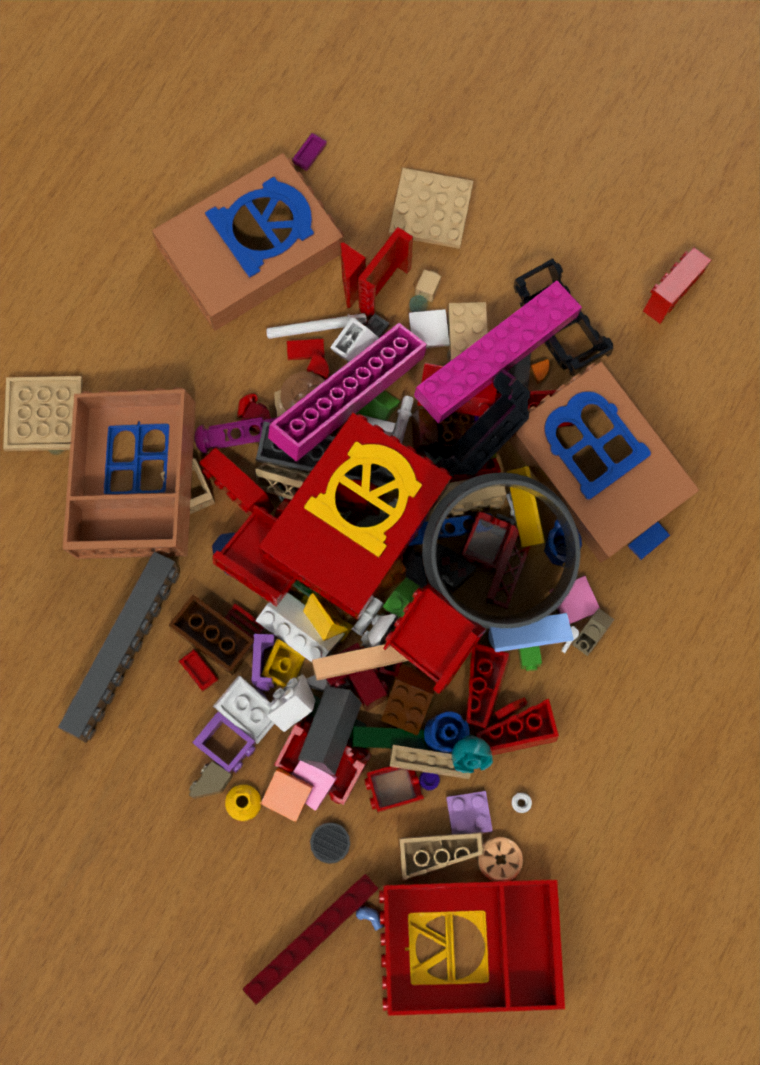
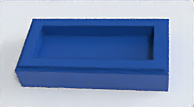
M656 522L630 543L628 547L642 560L670 535L659 522Z

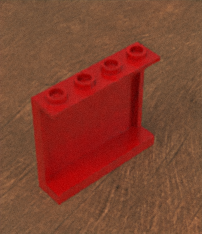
M399 227L396 228L358 278L359 309L366 316L372 317L375 314V298L395 271L399 268L408 274L412 269L413 236Z
M254 505L253 513L221 552L216 551L212 556L213 564L277 607L297 579L260 555L258 547L278 517L275 518L265 508Z
M428 584L423 588L419 587L412 596L414 600L409 602L404 608L403 612L405 614L394 624L396 627L394 632L391 631L385 638L387 643L383 649L386 650L390 646L435 681L436 685L433 690L440 694L448 687L486 629L457 611L445 596Z

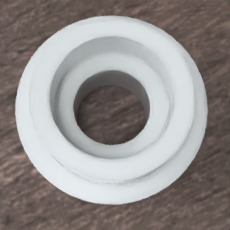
M518 793L512 799V807L518 813H525L532 806V800L526 793ZM518 800H524L525 806H519Z

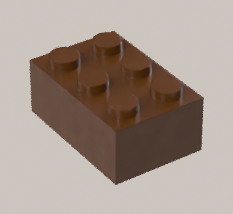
M402 665L394 682L381 721L418 736L435 694L433 688L436 682L425 673Z

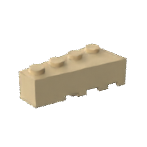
M483 832L401 838L400 850L403 880L482 855L484 853Z

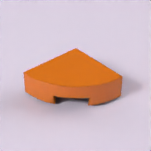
M548 359L533 364L530 367L537 384L542 382L548 374Z

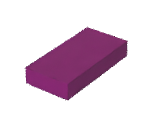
M311 133L293 157L292 162L308 171L326 147L327 141Z

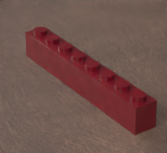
M364 874L242 990L257 1005L372 897L379 888Z

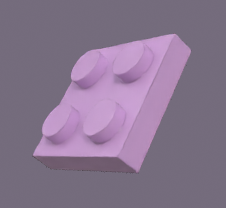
M486 791L446 797L452 834L493 831Z

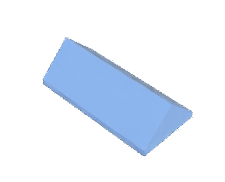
M567 613L549 615L537 622L522 627L495 628L489 626L488 640L495 652L574 641Z

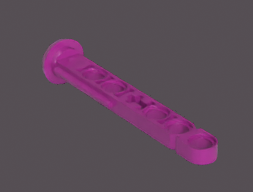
M260 417L209 426V429H205L202 424L195 430L194 442L199 451L207 454L211 447L219 449L260 442L264 422L271 423L277 418L263 420ZM253 425H257L260 428V433L257 436H253L249 432L250 427ZM234 428L241 430V437L238 439H234L231 436V431ZM226 429H228L227 436L229 438V441H226V433L224 431Z

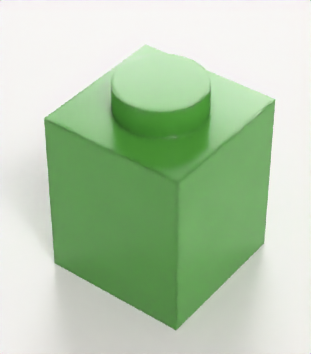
M534 646L518 649L520 668L526 669L527 672L538 670L537 667H540L542 664L540 647Z

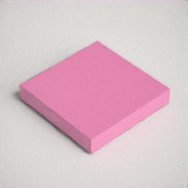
M586 576L575 580L568 596L557 607L559 614L567 613L570 624L594 615L598 608L600 609Z
M302 761L298 763L292 773L293 776L313 785L305 804L315 811L319 808L338 778Z

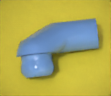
M362 906L356 911V917L359 920H370L375 931L384 927L383 924L380 925V916L376 909Z

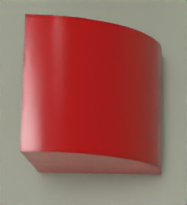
M314 353L307 367V372H313L327 380L329 378L328 364L322 356Z

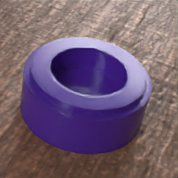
M423 772L419 781L423 789L431 791L438 787L440 778L438 774Z

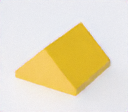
M314 593L309 596L303 612L324 641L349 630L330 601Z
M277 639L261 676L262 678H272L275 685L284 688L292 678L297 677L305 657L285 642Z

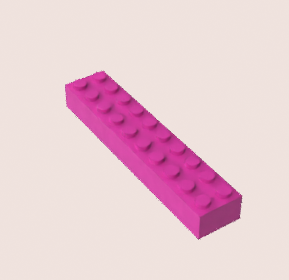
M558 281L554 282L418 385L414 397L439 424L490 385L495 375L502 368L508 371L577 318L582 307Z
M398 323L270 423L268 439L295 461H298L346 422L352 413L356 414L424 358L427 344Z

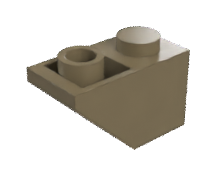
M598 608L572 645L588 656L615 619Z
M212 761L210 764L206 763L200 772L202 774L198 781L195 780L190 786L189 791L191 792L189 796L197 799L220 794L233 776Z

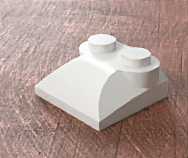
M382 613L381 616L377 614L371 623L373 625L370 632L366 631L361 638V641H363L362 646L370 648L382 645L387 635L393 629L397 616L395 614L385 615Z

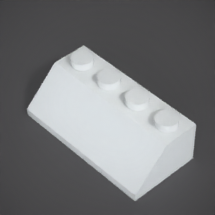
M288 592L277 607L269 602L256 619V622L310 662L313 659L330 656L345 634L342 633L324 641L303 612L305 604Z

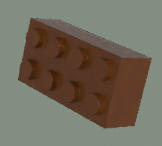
M195 595L190 597L169 624L172 631L232 676L253 650L254 640Z

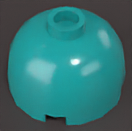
M472 735L465 736L459 740L452 750V763L455 770L462 773H474V769L480 768L482 771L490 767L493 763L492 752L486 741Z

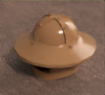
M299 372L291 375L281 388L280 400L286 411L325 380L313 372Z

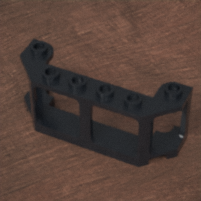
M553 258L515 279L513 287L515 293H518L522 302L519 303L521 307L549 287L547 286L530 296L525 279L547 267L552 282L558 281L571 295L569 288L561 282L563 269ZM581 310L578 317L560 331L575 323L579 324L593 345L591 349L573 358L571 354L569 356L566 354L554 335L544 342L560 368L563 370L568 368L572 376L577 375L583 367L602 356H610L614 349L611 339L605 336L600 337L598 331L594 330L590 325L588 316L583 315ZM595 352H599L598 354L592 356L591 358L585 360L584 362L579 363V361H581V360H583L584 358L590 356L591 354H593V353H595Z
M503 368L493 379V386L501 396L449 450L442 443L433 442L423 451L438 468L446 469L451 477L464 474L468 476L475 475L529 419V411L527 410L530 391Z

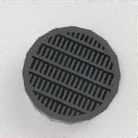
M322 824L316 828L311 836V851L321 862L327 864L337 863L344 859L349 852V835L339 824Z

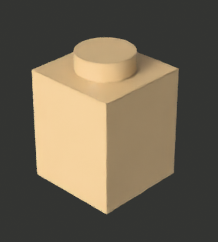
M424 269L417 284L415 296L433 302L441 284V276L435 271Z

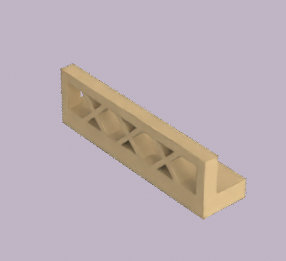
M263 463L256 468V484L267 493L292 500L296 494L293 488H300L309 474ZM262 477L267 479L270 486L262 485ZM276 483H282L287 490H281Z
M397 745L392 747L390 767L465 779L470 778V773H462L455 770L452 763V754Z

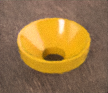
M246 784L232 788L225 799L226 811L233 819L238 821L253 819L259 813L262 805L258 791ZM240 796L248 798V805L244 808L237 806L236 801Z

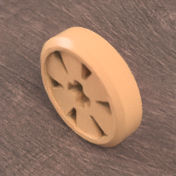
M497 837L487 841L484 844V853L478 856L480 871L487 879L493 882L514 879L521 871L523 856L518 845L504 837ZM496 855L499 857L504 855L506 863L504 865H497L495 863L497 861L495 859Z

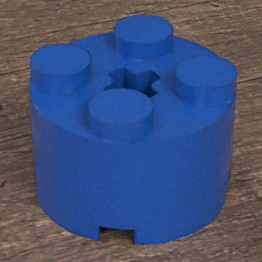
M444 712L432 717L427 721L424 729L427 747L434 752L447 754L452 753L454 745L459 740L469 735L467 722L455 712Z

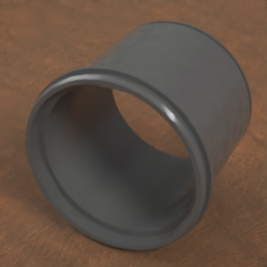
M490 473L474 477L456 486L437 505L429 519L424 534L423 563L430 585L445 596L449 603L465 617L489 629V626L495 628H516L532 624L548 616L568 596L579 570L580 541L572 515L566 505L553 491L526 476L513 473ZM490 487H513L538 497L555 514L565 537L566 560L563 573L556 587L541 603L515 615H488L464 605L447 588L437 563V539L446 516L463 498L476 491Z

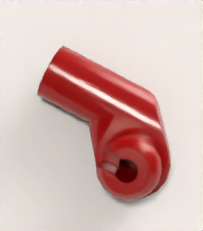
M248 394L239 400L238 418L244 416L252 402L256 403L258 401L256 394Z

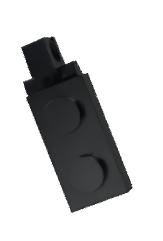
M408 546L406 549L407 555H402L405 576L423 588L427 585L422 556H420L419 552L415 553L414 546Z

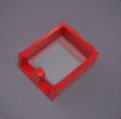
M478 510L460 551L461 555H464L463 558L471 563H474V560L481 562V567L491 570L492 567L497 569L515 526Z
M389 766L368 772L367 778L364 779L366 789L371 790L373 796L369 798L372 810L376 809L377 814L424 800L415 770Z

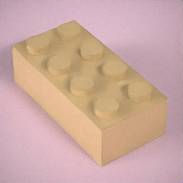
M486 302L449 303L450 361L487 334Z
M467 480L452 482L449 484V487L447 488L445 493L442 495V497L430 513L429 519L437 505L440 503V501L456 486L462 484ZM505 486L485 488L468 495L458 502L447 516L460 517L467 512L475 514L478 510L482 512V509L490 508V510L501 508L507 495Z

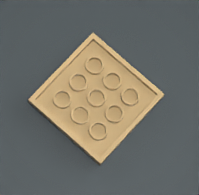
M403 168L389 236L399 227L412 235L415 241L460 249L473 181Z
M82 377L6 378L3 449L5 451L70 450L74 394H81Z

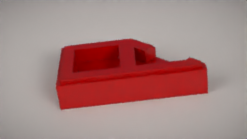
M525 697L496 711L493 716L496 721H500L528 705Z

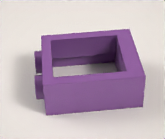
M219 712L215 714L192 742L230 774L233 772L237 773L243 766L242 760L246 756L250 757L256 749L254 747L256 742ZM222 723L247 742L229 765L204 746Z

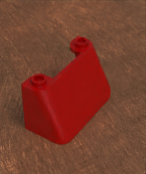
M305 716L294 725L274 764L276 767L287 773H293L300 762L298 757L313 721L312 718ZM349 739L335 774L338 778L328 793L333 802L342 805L346 803L372 756L365 748L352 747V741Z

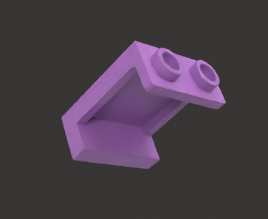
M254 634L252 683L260 691H270V688H274L272 678H262L261 676L264 668V649H273L276 642L274 634Z

